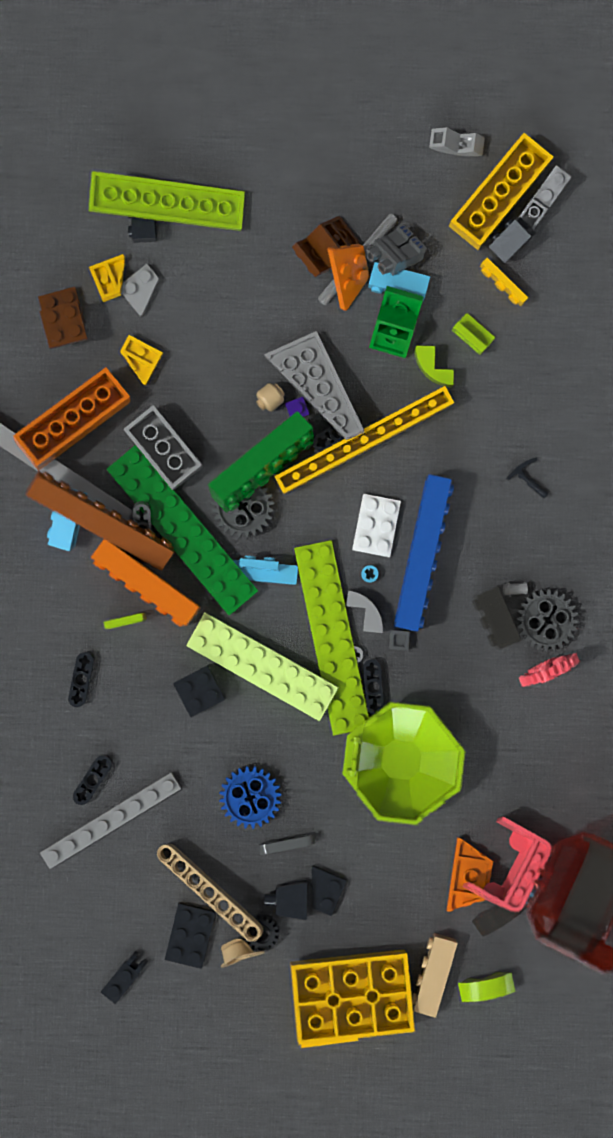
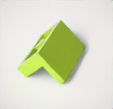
M468 313L452 328V331L479 355L495 339L490 332Z

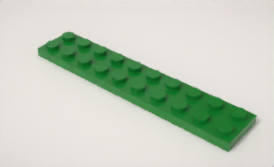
M136 445L106 469L134 503L144 501L149 504L153 526L163 538L172 543L173 550L229 616L258 592L257 588L178 494L170 488ZM140 507V510L144 514V511L147 510H144L143 507Z

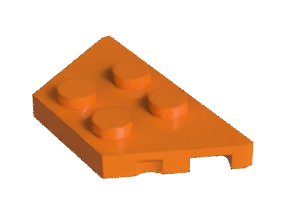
M360 244L343 245L341 248L336 249L333 247L328 248L339 305L344 311L348 310L370 277L364 246Z
M457 837L447 912L472 905L475 902L485 901L484 898L462 886L464 883L470 882L483 890L484 886L490 883L493 861L460 837Z

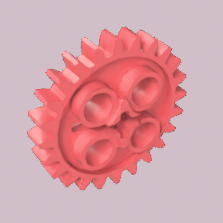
M577 653L553 657L527 670V673L519 677L522 687L539 682L545 683L570 671L571 667L579 664L580 660Z

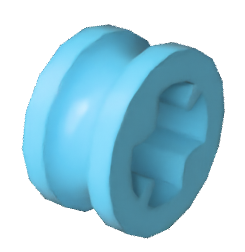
M372 565L364 567L361 572L362 579L366 582H374L378 578L377 568ZM371 568L374 570L373 574L375 577L373 579L370 577L369 580L364 572L366 569L369 571Z

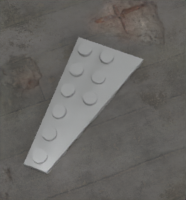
M317 331L264 354L269 362L346 440L364 433V429Z

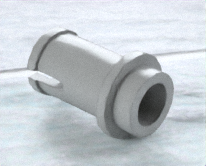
M507 582L503 584L504 596L511 597V595L528 593L526 582L512 584Z

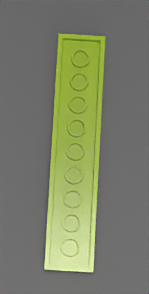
M332 540L296 547L294 550L320 675L325 680L339 687L328 706L334 736L352 732L369 717Z

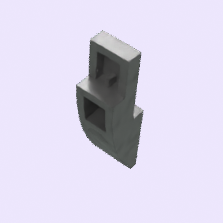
M558 165L555 166L519 216L532 230L535 229L572 177Z

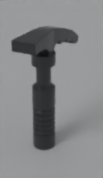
M537 458L523 462L506 478L509 481L514 475H518L520 479L522 478L526 481L527 485L543 499L549 494L533 479H529L525 472L522 471V468H525L527 464L535 462Z

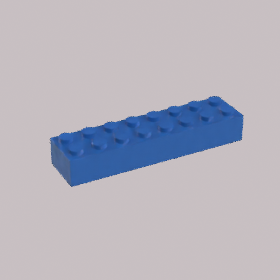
M430 474L425 479L393 626L413 631L423 628L425 617H422V612L428 606L429 598H426L427 590L431 591L433 579H430L431 572H435L437 560H434L435 553H439L441 541H438L445 529L446 522L442 521L443 516L448 514L450 506L447 503V498L452 496L454 485L451 484L452 479Z

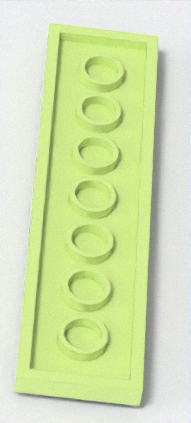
M204 612L186 645L318 721L323 717L339 688Z

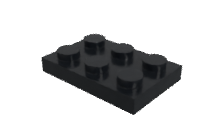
M178 903L165 960L202 969L216 911Z

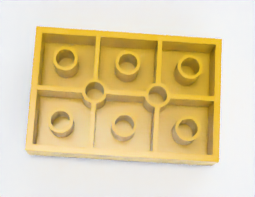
M405 950L290 962L298 1044L415 1032L408 956Z

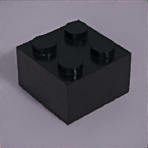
M209 665L173 683L190 718L226 699Z

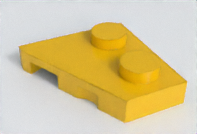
M123 254L89 267L103 302L121 296L125 266Z
M128 335L120 350L143 385L146 386L163 352L131 335Z

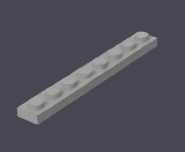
M170 772L44 849L40 854L49 869L179 791L181 786L173 773Z

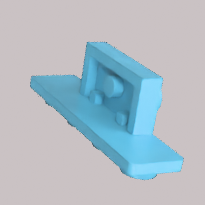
M245 556L244 559L233 560L250 581L297 584L298 566L279 564V562L275 561V558L264 557V560H256L255 556Z

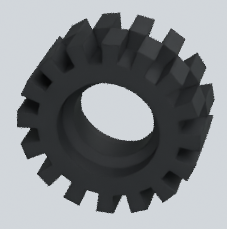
M257 914L254 918L261 925L269 929V936L264 940H245L256 951L257 949L260 951L270 950L278 941L279 926L276 920H273V917H268L267 914ZM253 926L249 927V933L255 936L254 931L256 928Z

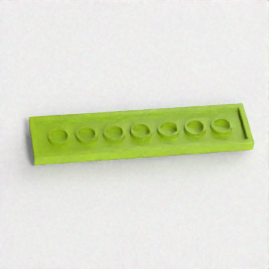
M92 171L88 211L241 231L245 192Z

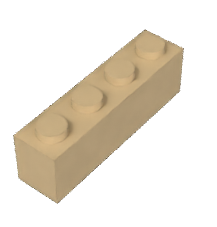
M436 933L433 934V938L429 937L427 943L428 955L423 957L421 967L424 969L422 975L419 974L416 981V986H418L417 993L412 995L413 1011L436 1018L458 944L456 939Z

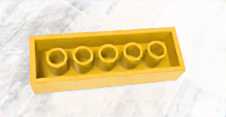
M523 133L450 221L449 227L479 250L551 163L553 156L527 134Z

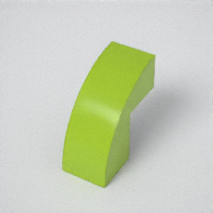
M416 346L415 357L423 374L438 385L452 387L454 370L435 369V346Z
M497 972L483 979L468 978L458 983L462 1002L490 1000L516 992L512 973Z

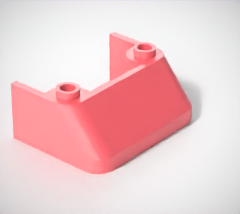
M501 817L496 822L513 831L509 838V844L514 850L519 852L503 885L491 882L486 884L482 890L469 882L464 883L462 887L505 909L519 911L524 907L551 854V845L536 834L505 817Z

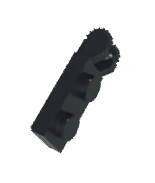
M137 951L121 965L101 990V993L114 1004L118 1002L148 962L146 959L142 960L136 969L130 964L138 957L139 953Z

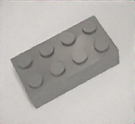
M154 405L123 429L172 490L178 488L203 467Z

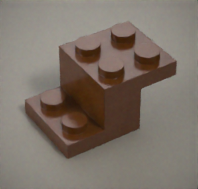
M337 216L321 223L307 238L296 242L292 248L296 252L297 257L307 266L308 271L314 277H317L332 270L328 253L329 247L336 249L341 248L343 245L362 244L342 218Z
M76 287L38 296L41 311L39 312L50 349L88 339L84 327L86 323Z

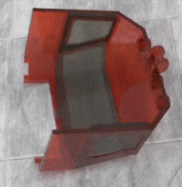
M582 832L560 840L552 846L550 861H547L543 868L538 870L543 875L541 880L534 879V890L536 892L527 902L526 908L528 910L526 914L535 940L606 975L613 973V947L606 944L613 927V842L593 833Z

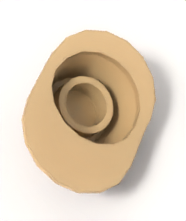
M234 939L221 947L224 959L221 968L230 966L243 959L261 955L265 951L253 952L246 941Z

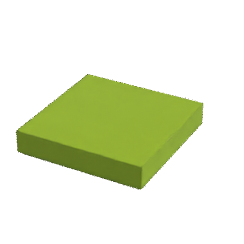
M140 613L105 621L104 627L111 629L146 621V614Z

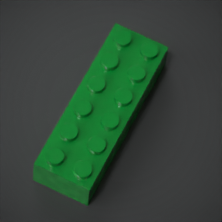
M298 411L295 412L208 483L211 497L226 513L229 510H235L239 506L240 501L251 497L257 487L264 486L273 474L280 473L285 464L296 460L301 451L308 450L313 445V427Z

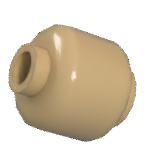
M268 383L257 392L258 400L256 403L262 410L274 411L284 402L283 396H285V393L276 383L274 385Z

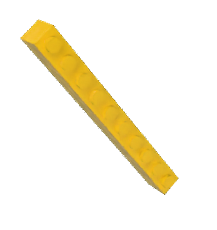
M446 386L364 428V433L349 440L344 439L276 475L275 479L283 494H286L452 406L454 401Z

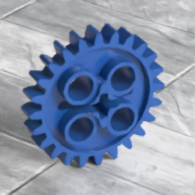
M246 766L244 772L241 768H238L239 774L232 771L233 778L226 777L228 784L222 783L221 785L226 789L219 792V794L224 796V798L219 799V802L225 803L221 810L227 809L224 816L231 815L230 822L236 819L237 826L244 823V828L246 829L248 824H251L252 829H254L255 823H258L262 827L263 820L269 823L268 816L275 817L272 812L273 810L279 811L275 804L281 803V800L276 799V797L281 796V792H276L280 786L273 785L276 778L270 780V772L266 775L263 774L264 768L257 772L256 766H254L253 771H250L248 766ZM253 780H258L261 783V787L255 790L251 787L250 783ZM244 781L247 782L250 794L255 795L253 802L257 808V813H254L251 801L245 799L248 794L243 784ZM235 787L242 788L243 795L235 796L233 789ZM260 798H265L268 801V805L262 808L257 804V801ZM240 806H249L250 812L242 814L239 810Z

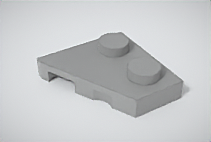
M148 264L144 265L122 283V295L140 317L144 315L145 308L159 282V278Z

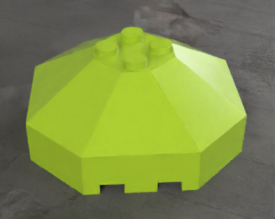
M390 701L347 735L343 775L377 820L417 825L428 814L444 804L452 795L460 791L465 751L429 706Z

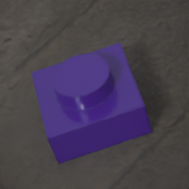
M303 397L285 403L290 417L297 411L303 418L309 416Z

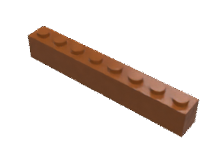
M38 470L26 490V496L155 568L163 570L174 553L172 543L169 540L156 537L153 531L138 527L139 525L135 521L122 518L119 512L106 509L103 503L97 500H90L82 491L76 492L66 482H58L53 479L54 477L50 473L45 471L42 473Z

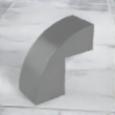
M447 127L436 128L431 131L429 148L452 155L482 156L485 137L477 133L459 134Z
M348 591L346 606L365 608L363 631L383 633L381 616L375 605L365 596Z

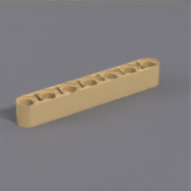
M165 844L158 849V859L245 939L256 941L261 937L263 926L175 845ZM165 848L171 850L170 858L164 856L163 851ZM179 861L185 863L186 869L184 871L179 870L177 866ZM193 874H197L200 877L199 884L193 883ZM207 887L213 888L215 892L213 897H209L206 894ZM221 900L228 902V910L221 908ZM236 913H240L243 916L242 923L236 922L234 918ZM253 926L258 930L257 936H252L249 933V927Z

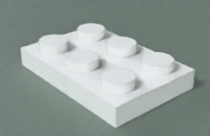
M363 494L352 550L390 557L401 501Z

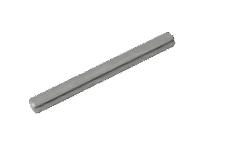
M389 214L363 244L365 256L367 251L373 247L374 240L387 235L398 222L393 214ZM334 279L318 297L319 302L323 305H327L337 293Z

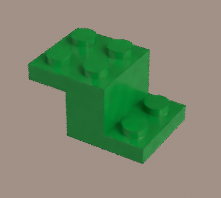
M387 286L369 348L406 358L424 296Z

